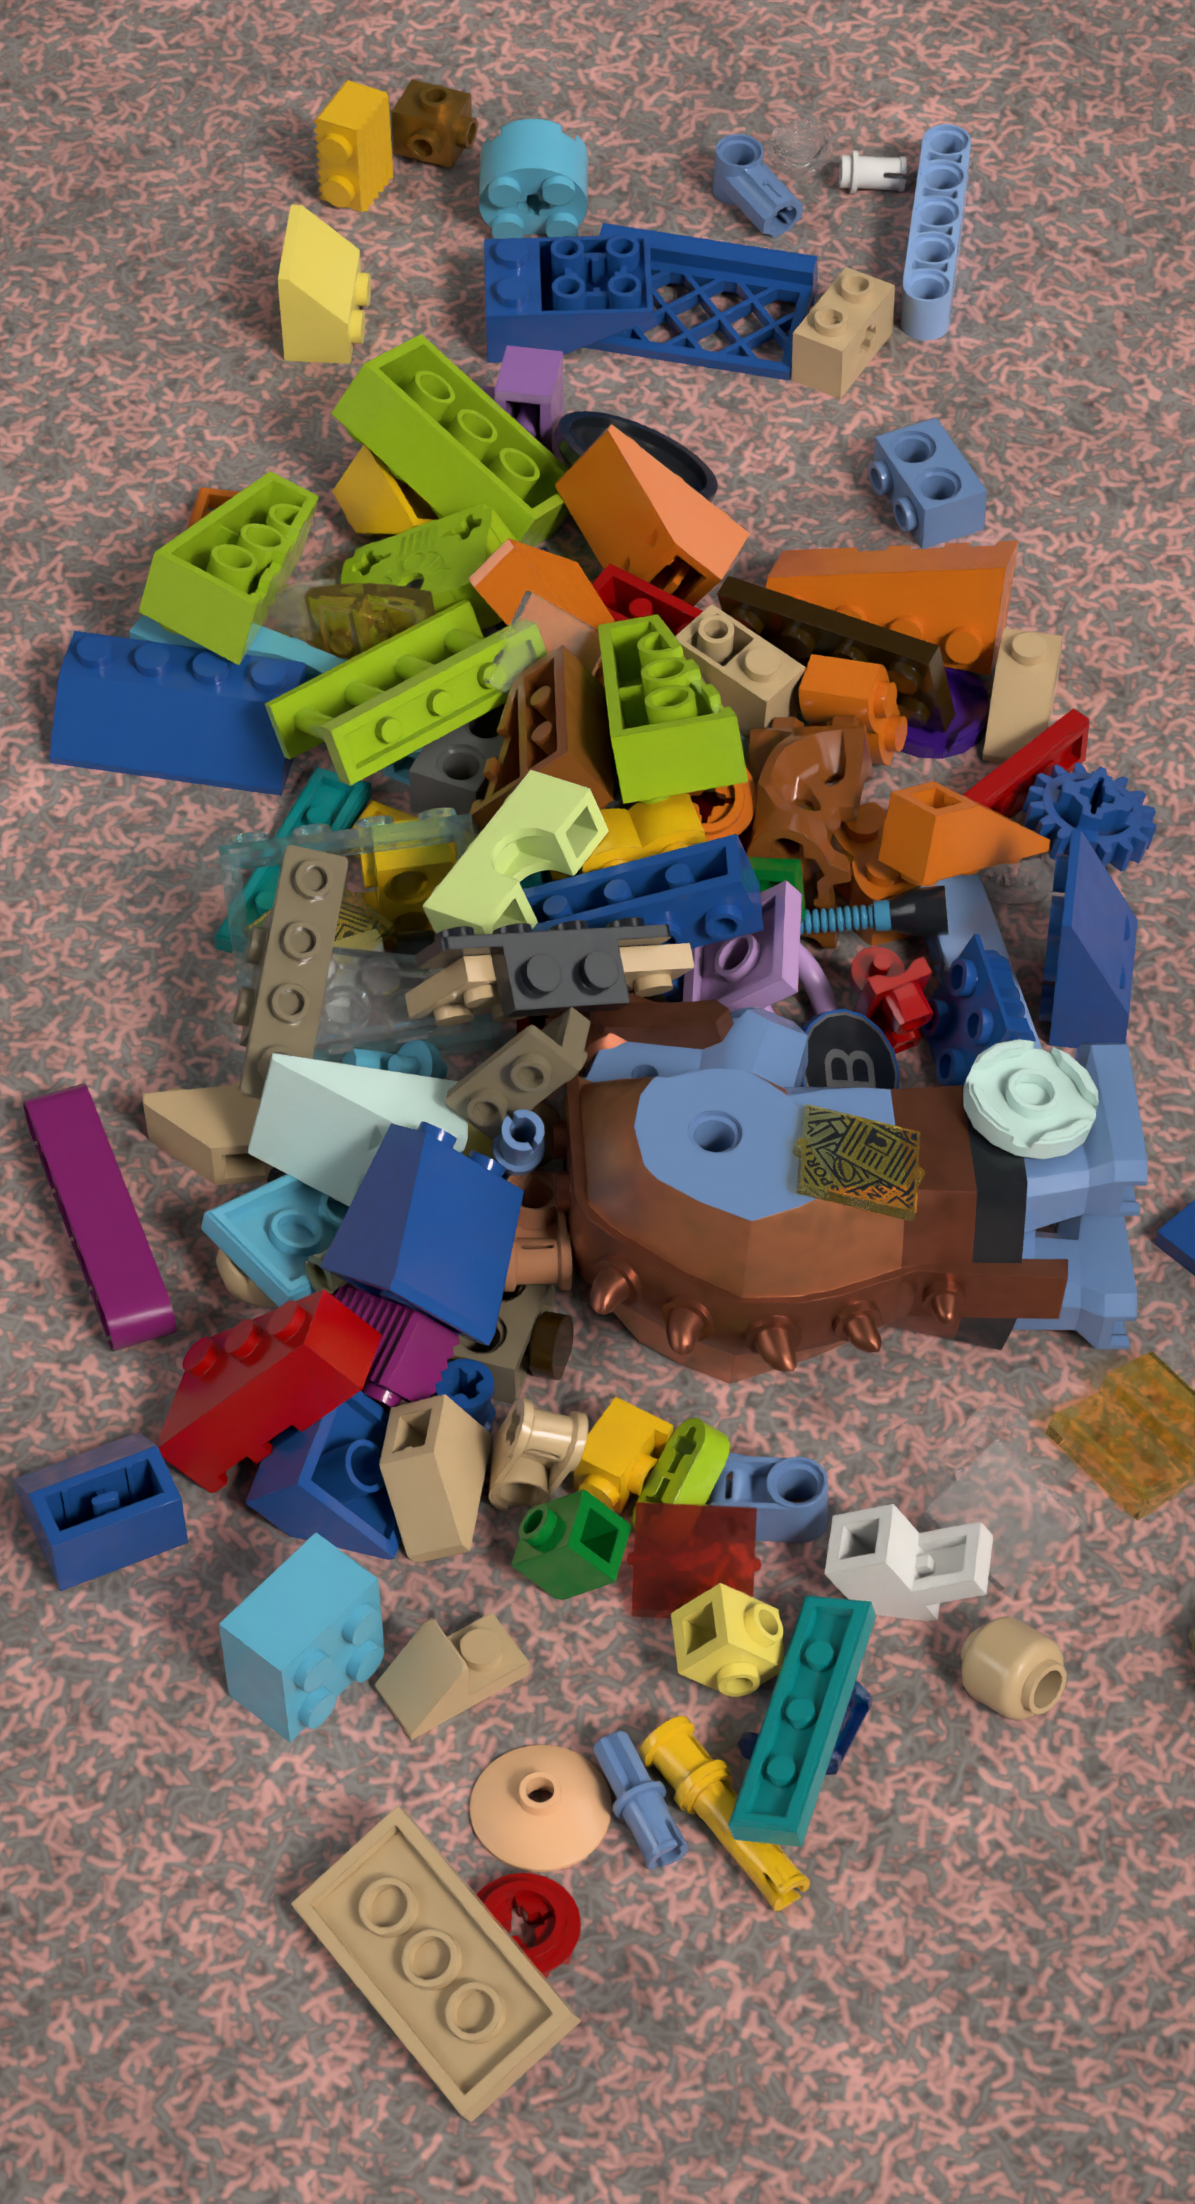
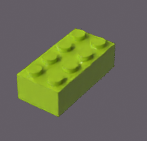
M422 334L364 363L331 412L345 426L347 433L355 441L366 445L388 466L390 473L396 479L408 484L429 503L431 510L440 519L476 504L485 503L488 508L492 507L518 542L535 547L556 533L570 513L554 486L569 468Z

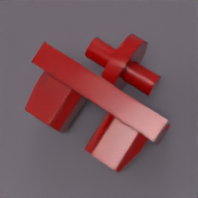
M868 947L856 955L850 966L849 979L851 986L860 995L853 1011L865 1015L883 1031L895 1054L918 1046L922 1038L918 1028L928 1023L933 1015V1011L923 993L932 974L931 969L925 958L921 957L913 960L909 969L905 971L903 962L896 953L884 947Z

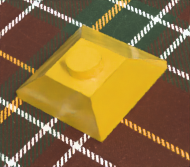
M366 445L362 446L332 491L345 513L348 523L356 533L397 535L413 527L440 519L431 510L429 503L408 484L396 479L390 473L388 466Z

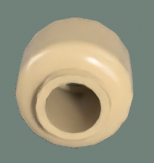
M1010 1616L997 1618L985 1626L977 1628L968 1636L962 1647L961 1660L963 1663L961 1675L962 1684L967 1693L1009 1719L1020 1721L1031 1718L1036 1714L1039 1715L1047 1712L1056 1704L1064 1691L1067 1672L1064 1668L1063 1653L1058 1643L1016 1618Z

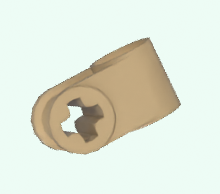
M518 1397L514 1401L507 1418L493 1434L491 1440L488 1492L490 1503L502 1511H508V1505H531V1508L539 1504L547 1503L568 1473L573 1472L581 1460L588 1435L587 1415L572 1411L566 1416L534 1408L531 1399Z

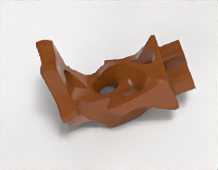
M834 715L832 720L827 722V726L804 727V723L796 717H775L769 728H757L750 731L747 768L756 786L757 805L749 827L753 826L745 852L747 857L801 859L806 910L808 909L812 913L813 909H817L820 912L821 908H825L828 911V908L832 907L836 911L833 885L850 882L852 870L847 856L834 850L830 842L834 830L840 828L842 821L856 820L864 784L874 779L866 724L859 725V719L855 715ZM828 929L826 933H822L820 930L818 934H815L813 931L811 934H806L804 931L803 935H801L814 938L823 948H836L838 942L837 929L835 932H830Z

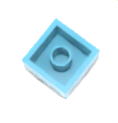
M317 1532L219 1623L229 1696L288 1742H291L306 1727L309 1729L319 1727L332 1713L337 1697L354 1680L361 1683L370 1678L378 1669L384 1657L385 1647L378 1578Z

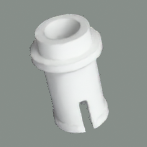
M852 150L851 155H841L838 175L839 188H849L850 194H856L857 189L898 190V192H904L906 179L903 178V175H886L884 173L906 174V157L859 156L858 150Z

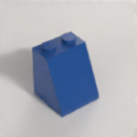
M423 1121L420 1122L417 1130L391 1123L320 1268L363 1292L399 1304L405 1308L416 1310L458 1334L460 1337L489 1346L496 1331L524 1190L502 1178L506 1167L499 1162L475 1151H470L466 1157L453 1149L457 1138L445 1130Z

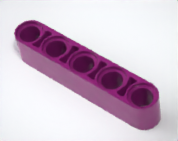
M83 1083L23 1101L24 1113L32 1140L38 1143V1145H35L50 1188H55L56 1192L53 1193L68 1236L69 1238H74L71 1244L88 1287L92 1286V1290H89L106 1337L111 1336V1340H108L112 1352L176 1333V1321L166 1287L87 1085Z

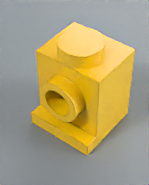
M615 1397L587 1435L583 1455L574 1470V1490L585 1489L611 1510L621 1513L634 1494L640 1496L669 1438L674 1432V1425Z

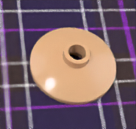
M530 1745L503 1754L494 1760L479 1776L470 1799L472 1827L482 1846L493 1857L504 1864L531 1872L560 1870L586 1858L603 1840L612 1815L610 1791L599 1770L580 1754L552 1745ZM537 1790H546L553 1795L545 1802H535L528 1797L531 1792Z

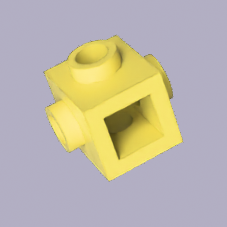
M719 1583L671 1613L678 1674L715 1689L726 1696L741 1697L753 1693L761 1684L780 1673L785 1652L782 1638L783 1626L779 1617V1609Z

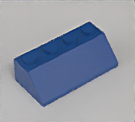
M74 631L58 676L49 754L50 763L282 796L294 758L289 760L284 757L265 703L307 682L306 663L246 654L241 664L237 665L209 649Z

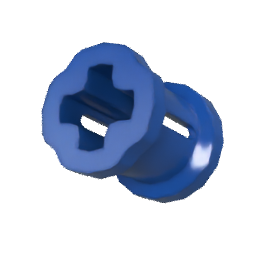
M457 1359L448 1362V1368L441 1371L442 1380L435 1383V1396L446 1394L491 1433L493 1422L496 1418V1411L491 1402L494 1395V1377L490 1369L483 1363L473 1359Z

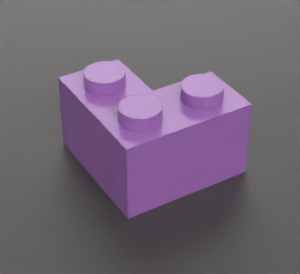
M507 345L496 387L478 386L555 457L559 458L560 451L555 440V431L559 421L564 416L563 351Z

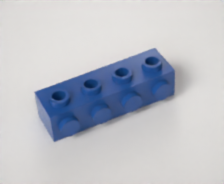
M737 834L523 889L538 921L532 932L549 931L551 927L557 924L574 920L587 921L589 929L606 928L607 924L619 919L642 917L644 918L645 925H669L671 938L660 945L690 943L692 949L764 930L760 884Z

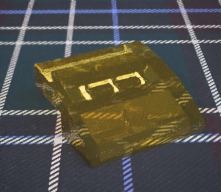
M346 583L309 588L304 595L315 648L339 658L351 659L435 615L432 593L412 587L375 583Z
M1152 1351L1106 1373L1098 1393L1052 1415L1046 1434L1137 1521L1157 1510L1195 1482V1390Z

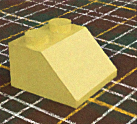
M291 205L278 274L284 360L351 364L353 345L363 344L365 312L364 310H359V307L369 306L371 275L370 273H361L360 250L304 206Z

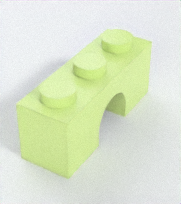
M530 770L423 904L422 907L435 933L454 927L468 926L474 929L475 935L492 934L494 930L500 927L518 923L530 924L533 929L538 921L520 882L527 876L544 870H555L574 876L609 832L591 789Z

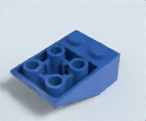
M649 234L484 239L488 363L502 362L507 345L563 351V355L654 318Z
M1072 829L1069 855L1056 854L1052 892L1065 893V897L1052 896L1043 981L1055 982V985H1042L1039 1021L1051 1022L1049 1046L1078 1048L1081 1043H1126L1138 919L1083 832Z

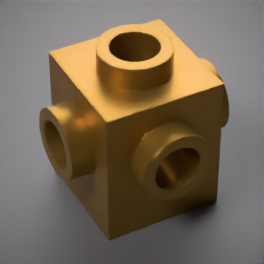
M412 79L391 111L394 154L453 168L464 149H470L474 144L478 121L477 118L472 117L470 93Z

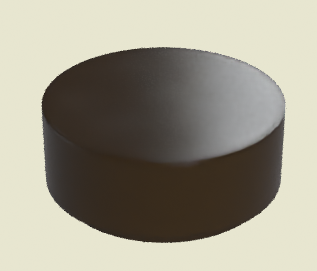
M545 1311L537 1318L532 1330L528 1351L529 1369L535 1377L560 1380L562 1378L573 1346L574 1327L570 1315Z

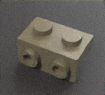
M570 1006L542 1030L533 1025L526 1027L450 1088L445 1099L446 1105L493 1140L501 1133L504 1119L509 1116L513 1120V1111H531L557 1088L569 1082L577 1075L587 1059V1052L584 1049L590 1021Z

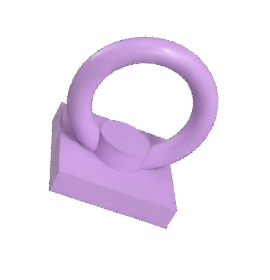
M787 881L760 893L763 931L691 949L695 968L684 974L683 1002L716 999L726 1006L730 1013L747 1007L763 1008L774 1013L771 1005L797 993L799 979L808 995L814 1016L826 1011L838 1010L835 996L826 975L812 954L800 943L802 894Z

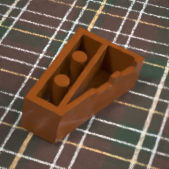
M562 644L514 677L496 731L504 739L498 760L495 757L487 759L483 775L490 781L484 801L479 799L473 802L468 816L481 830L485 828L501 808L505 799L516 789L530 770L590 788L599 810L605 809L614 800L612 749L605 688Z

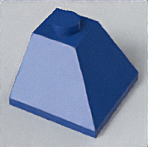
M360 1391L303 1432L293 1425L289 1426L270 1443L273 1446L272 1453L261 1461L245 1503L290 1537L307 1541L317 1532L337 1548L387 1560L394 1559L402 1537L379 1466L390 1413Z

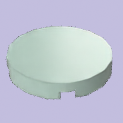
M1018 1039L996 1043L977 1056L963 1086L964 1109L973 1127L993 1145L1022 1157L1036 1159L1053 1158L1067 1155L1082 1145L1094 1124L1096 1109L1099 1104L1098 1090L1088 1071L1068 1053L1055 1047L1049 1053L1043 1049L1034 1048L1035 1041Z

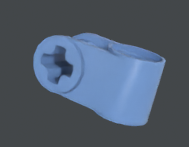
M729 1453L725 1467L697 1519L699 1532L708 1539L729 1542L757 1540L805 1543L819 1538L827 1529L829 1522L827 1474L820 1464L810 1458L800 1456L789 1458L756 1457ZM728 1473L733 1474V1481L726 1480ZM795 1499L807 1500L801 1503L789 1502ZM727 1516H733L732 1523H727Z

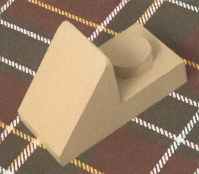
M493 1612L448 1637L436 1621L431 1618L423 1623L374 1684V1687L410 1740H413L529 1675L530 1667L528 1659Z

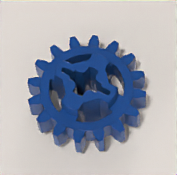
M1075 763L1072 773H1068L1059 765L1053 766L1050 776L1039 773L1034 786L1029 788L1022 812L1026 813L1023 826L1051 840L1050 846L1052 851L1049 856L1051 859L1056 860V854L1069 855L1072 829L1081 830L1104 867L1106 868L1107 863H1111L1113 867L1122 872L1126 870L1129 860L1140 863L1145 850L1149 849L1157 824L1152 822L1156 810L1154 807L1143 805L1146 797L1144 791L1130 792L1126 789L1128 778L1123 776L1113 781V777L1107 775L1106 768L1099 767L1096 772L1087 773L1081 763Z

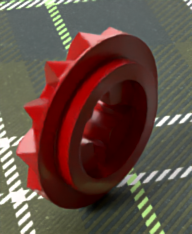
M514 1873L491 1881L476 1894L508 1933L512 1931V1908L516 1909L519 1917L523 1916L528 1925L541 1924L535 1928L534 1947L529 1948L527 1943L523 1944L518 1935H512L511 1937L545 1978L561 1964L569 1965L577 1942L581 1940V1918L575 1900L563 1886L539 1874Z

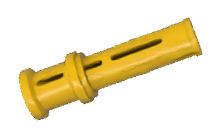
M677 1716L664 1722L640 1746L638 1755L646 1767H656L675 1791L674 1801L681 1811L700 1816L769 1901V1905L774 1911H781L802 1896L794 1888L798 1887L801 1892H806L810 1886V1880L805 1874H802L779 1845L734 1840L728 1824L738 1794L731 1787L733 1779L728 1765L723 1760H713L693 1735L695 1726L687 1716Z

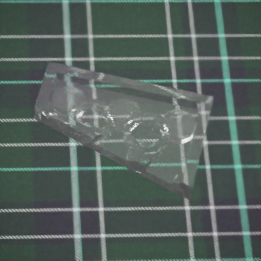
M333 946L314 1051L328 1049L331 1055L354 1051V1044L390 1038L397 1044L473 1031L474 1018L468 1022L452 1026H437L435 1018L409 1019L405 994L444 968L417 969L415 956Z

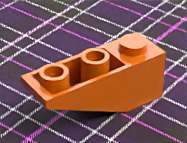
M933 781L891 792L878 860L900 872L902 879L908 883L918 886H933L939 880L961 874L974 875L979 873L980 869L1003 863L1015 864L1020 862L1022 858L1048 852L1051 840Z

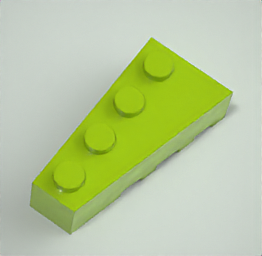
M269 471L154 552L138 612L158 622L166 631L183 635L240 665L303 554L319 496Z
M659 615L598 625L610 737L623 804L632 802L651 804L665 800L672 795L748 782L737 715L730 706L725 708L722 706L720 693L712 683L707 685L701 678L700 668L693 659L686 660L683 655L682 645Z

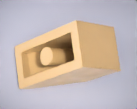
M1004 628L994 675L983 751L984 761L1005 762L1050 727L1059 680L1063 636Z

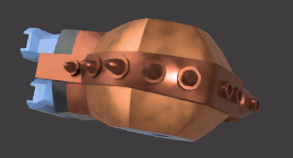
M628 993L630 1003L619 1010L580 1013L590 1021L584 1049L587 1052V1059L577 1075L565 1083L563 1118L553 1119L551 1126L552 1158L563 1159V1171H556L555 1173L556 1211H566L567 1227L571 1237L572 1264L582 1278L592 1285L590 1293L591 1307L596 1313L603 1315L614 1312L640 1343L680 1365L730 1384L772 1370L780 1372L794 1371L798 1362L816 1357L848 1342H851L855 1348L866 1353L879 1352L882 1340L877 1329L884 1326L907 1329L997 1350H1002L1012 1330H1076L1097 1350L1130 1348L1129 1336L1125 1333L1124 1321H1136L1137 1289L1124 1216L1140 1215L1139 1202H1136L1133 1186H1147L1148 1159L1128 1044L1124 1042L1080 1044L1074 1059L1088 1071L1098 1090L1099 1104L1096 1109V1119L1082 1145L1067 1155L1036 1159L1016 1156L993 1145L973 1127L964 1109V1085L905 1089L801 1087L808 1065V1035L794 1021L763 1008L747 1007L730 1013L729 1009L716 999L656 1003ZM545 1018L544 1027L547 1026L550 1022H552L555 1018ZM821 1111L832 1112V1113L818 1114V1115H810V1116H809V1113H814V1112H821ZM844 1115L846 1120L843 1121L848 1126L851 1121L846 1116L851 1119L856 1118L836 1154L905 1191H908L915 1179L914 1190L909 1195L901 1198L900 1196L904 1192L896 1190L895 1187L890 1190L881 1185L878 1187L879 1189L883 1187V1192L888 1191L883 1195L875 1188L876 1185L880 1184L877 1183L869 1186L864 1191L861 1189L856 1190L861 1196L854 1195L855 1193L853 1192L845 1193L848 1190L876 1181L878 1178L867 1173L870 1177L867 1179L862 1170L854 1166L865 1182L844 1188L815 1150L817 1147L832 1142L838 1144L841 1137L806 1149V1145L819 1142L835 1132L832 1127H829L810 1137V1134L829 1125V1123L822 1122L816 1126L814 1123L808 1124V1122ZM840 1120L831 1121L840 1134L845 1133L847 1128ZM862 1122L861 1127L857 1131L847 1150L845 1151V1153H842V1150L846 1146L847 1142L849 1141L853 1132L857 1128L858 1124ZM870 1122L885 1125V1128L890 1127V1131L894 1133L901 1132L904 1138L906 1137L902 1131H910L906 1134L909 1140L915 1143L917 1147L907 1143L906 1141L894 1136L893 1134L881 1129L880 1127ZM808 1125L815 1128L810 1134L807 1135V1132L811 1129L808 1127ZM865 1125H868V1128L866 1129L862 1138L858 1142L851 1156H848V1153L850 1152L854 1143L858 1139ZM872 1128L897 1140L888 1157L864 1145ZM877 1132V1137L885 1139L887 1146L879 1147L874 1142L869 1145L887 1153L893 1141ZM917 1133V1142L911 1139L910 1136ZM901 1143L904 1144L888 1172L884 1175L883 1173ZM834 1144L826 1148L834 1151L836 1146ZM863 1146H865L866 1149L864 1150L860 1159L856 1160ZM908 1146L909 1148L891 1178L888 1177L904 1149ZM823 1148L818 1150L833 1170V1159L826 1152L832 1153ZM871 1149L872 1152L864 1164L862 1161L864 1160L868 1151ZM912 1149L915 1150L899 1178L895 1181L894 1179ZM874 1153H878L871 1166H868ZM882 1155L884 1158L876 1170L874 1167ZM815 1157V1163L819 1162L820 1165L810 1168L807 1161H813ZM916 1158V1163L912 1168L910 1174L908 1175L907 1179L905 1180L904 1184H900L903 1177L910 1168L911 1164L913 1163L914 1159ZM838 1159L836 1161V1170L838 1174L843 1178V1176L840 1174V1171H838L839 1168H837V1163H839ZM842 1160L844 1175L847 1180H850L853 1175V1169L848 1162ZM805 1166L807 1167V1169L809 1170V1172L812 1174V1176L815 1178V1180L818 1182V1184H819L820 1186H816V1185H815V1183L813 1182V1180L810 1178V1176H809L808 1173L806 1172ZM821 1167L826 1170L827 1174L824 1177H818L814 1174V1169ZM821 1169L817 1170V1174L822 1175L824 1173V1171ZM855 1173V1177L851 1182L842 1181V1183L844 1185H848L860 1181L861 1179ZM804 1177L807 1179V1181H808L810 1184L805 1183ZM826 1178L828 1181L833 1180L834 1183L824 1186L820 1179ZM831 1185H836L839 1188V1191H837L835 1187L834 1190H832ZM873 1188L882 1197L878 1198L872 1196L874 1199H871L868 1195H866V1193L868 1192L875 1194L871 1190ZM914 1194V1197L911 1200H909L908 1202L905 1201L911 1195ZM897 1195L911 1208H907L898 1199H895L891 1203L887 1202ZM1056 1223L1054 1233L1035 1231L1037 1228Z

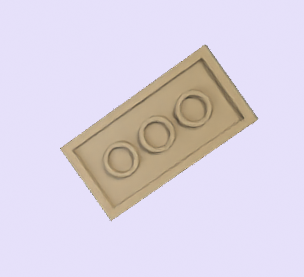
M690 943L619 947L628 993L643 998L672 990L673 980L695 968ZM491 955L463 956L405 994L409 1019L435 1018L437 1026L462 1024L472 1020L474 1015L491 1014L493 1022H510L527 1017L503 1018ZM560 1014L548 1016L549 1018H557Z
M399 1805L291 1903L293 1908L456 2110L471 2123L581 2022V2019L412 1817Z

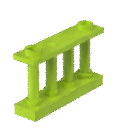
M463 599L265 703V707L285 758L291 760L325 741L339 781L351 786L506 703L514 677L546 656L535 622L521 619L489 637L483 638L471 601Z

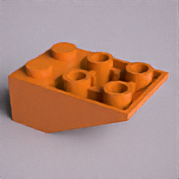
M612 424L554 485L603 569L611 563L693 606L723 579L750 535L749 532L732 520L728 514L718 509L689 486L680 476L670 471L641 448L633 439L627 437Z

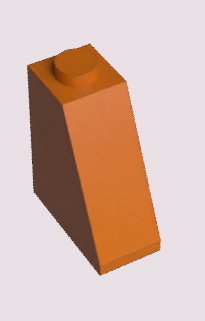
M508 538L468 578L469 581L507 626L521 619L535 622L546 655L563 644L605 688L598 625L612 623L615 620L582 568L576 561Z

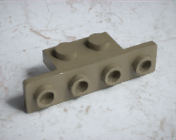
M295 845L287 846L283 852L273 909L262 923V926L253 925L251 928L245 952V962L255 964L251 987L241 986L233 1017V1024L243 1026L240 1046L247 1047L239 1092L243 1096L261 1099L272 1053L313 1058L348 869V859L344 856Z

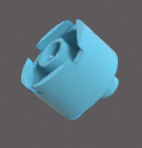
M523 119L502 126L501 135L494 138L491 142L489 137L482 145L480 154L479 209L484 221L492 228V236L495 239L523 238L524 234H546L548 237L577 236L578 226L583 222L588 206V150L584 141L576 135L575 141L562 133V125L553 121Z

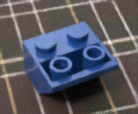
M139 1432L12 1479L13 1487L60 1591L188 1543L182 1497L157 1445Z

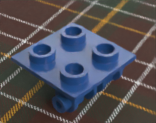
M973 934L959 957L952 962L948 973L932 997L927 1000L933 1015L928 1023L920 1027L923 1035L927 1037L936 1064V1077L942 1086L964 1085L977 1056L996 1043L1018 1039L1036 1042L1027 1018H1023L1025 1007L1022 1001H1020V993L1011 975L1008 959L999 955L996 950H985L980 935Z

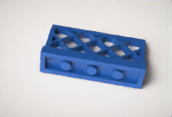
M603 223L599 236L649 234L653 305L657 310L654 311V318L582 348L790 381L792 375L793 332L808 315L810 306H814L818 293V256ZM670 283L683 285L690 293L667 304L656 290ZM721 292L738 294L743 302L721 313L710 298ZM775 300L797 303L794 312L777 321L770 316L764 306ZM700 304L710 319L688 330L677 315ZM754 313L764 328L742 339L731 324ZM667 322L678 335L665 343L649 341L644 333ZM720 330L731 343L730 346L714 352L704 350L698 341ZM790 330L789 335L787 336L785 332ZM773 338L784 350L781 362L758 359L752 352V349Z

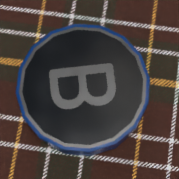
M838 1009L812 1016L803 1023L805 1025L801 1029L808 1035V1065L801 1087L899 1089L900 1072L894 1049L883 1031L865 1015L847 1009Z

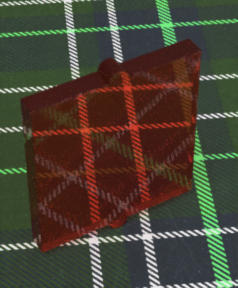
M636 1501L634 1551L630 1552L627 1556L628 1564L633 1566L631 1616L671 1618L672 1612L719 1583L753 1597L754 1572L759 1571L762 1565L761 1560L755 1557L757 1507Z

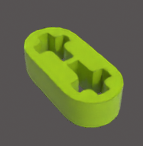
M690 1418L675 1429L633 1510V1527L639 1534L664 1548H672L680 1544L688 1536L729 1457L730 1441L725 1433L700 1418Z

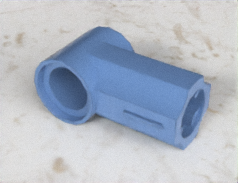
M745 134L725 136L719 140L715 151L712 193L715 198L725 204L737 205L763 234H769L772 238L790 231L793 225L802 217L803 204L763 162V147L758 140Z

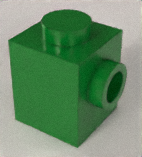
M585 1489L528 1509L519 1526L518 1534L520 1538L511 1566L555 1599L565 1600L616 1582L632 1525Z

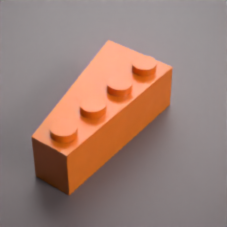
M1019 540L998 541L996 546L970 547L969 542L945 543L943 548L911 549L910 545L888 546L886 550L858 551L857 547L783 550L767 577L766 588L940 646L944 667L991 675L998 659L1003 630L1007 624Z

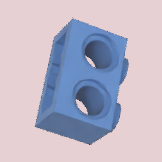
M937 417L875 436L874 461L869 463L868 466L872 487L878 495L885 494L893 505L894 516L899 528L904 533L910 531L922 549L984 530L987 490Z

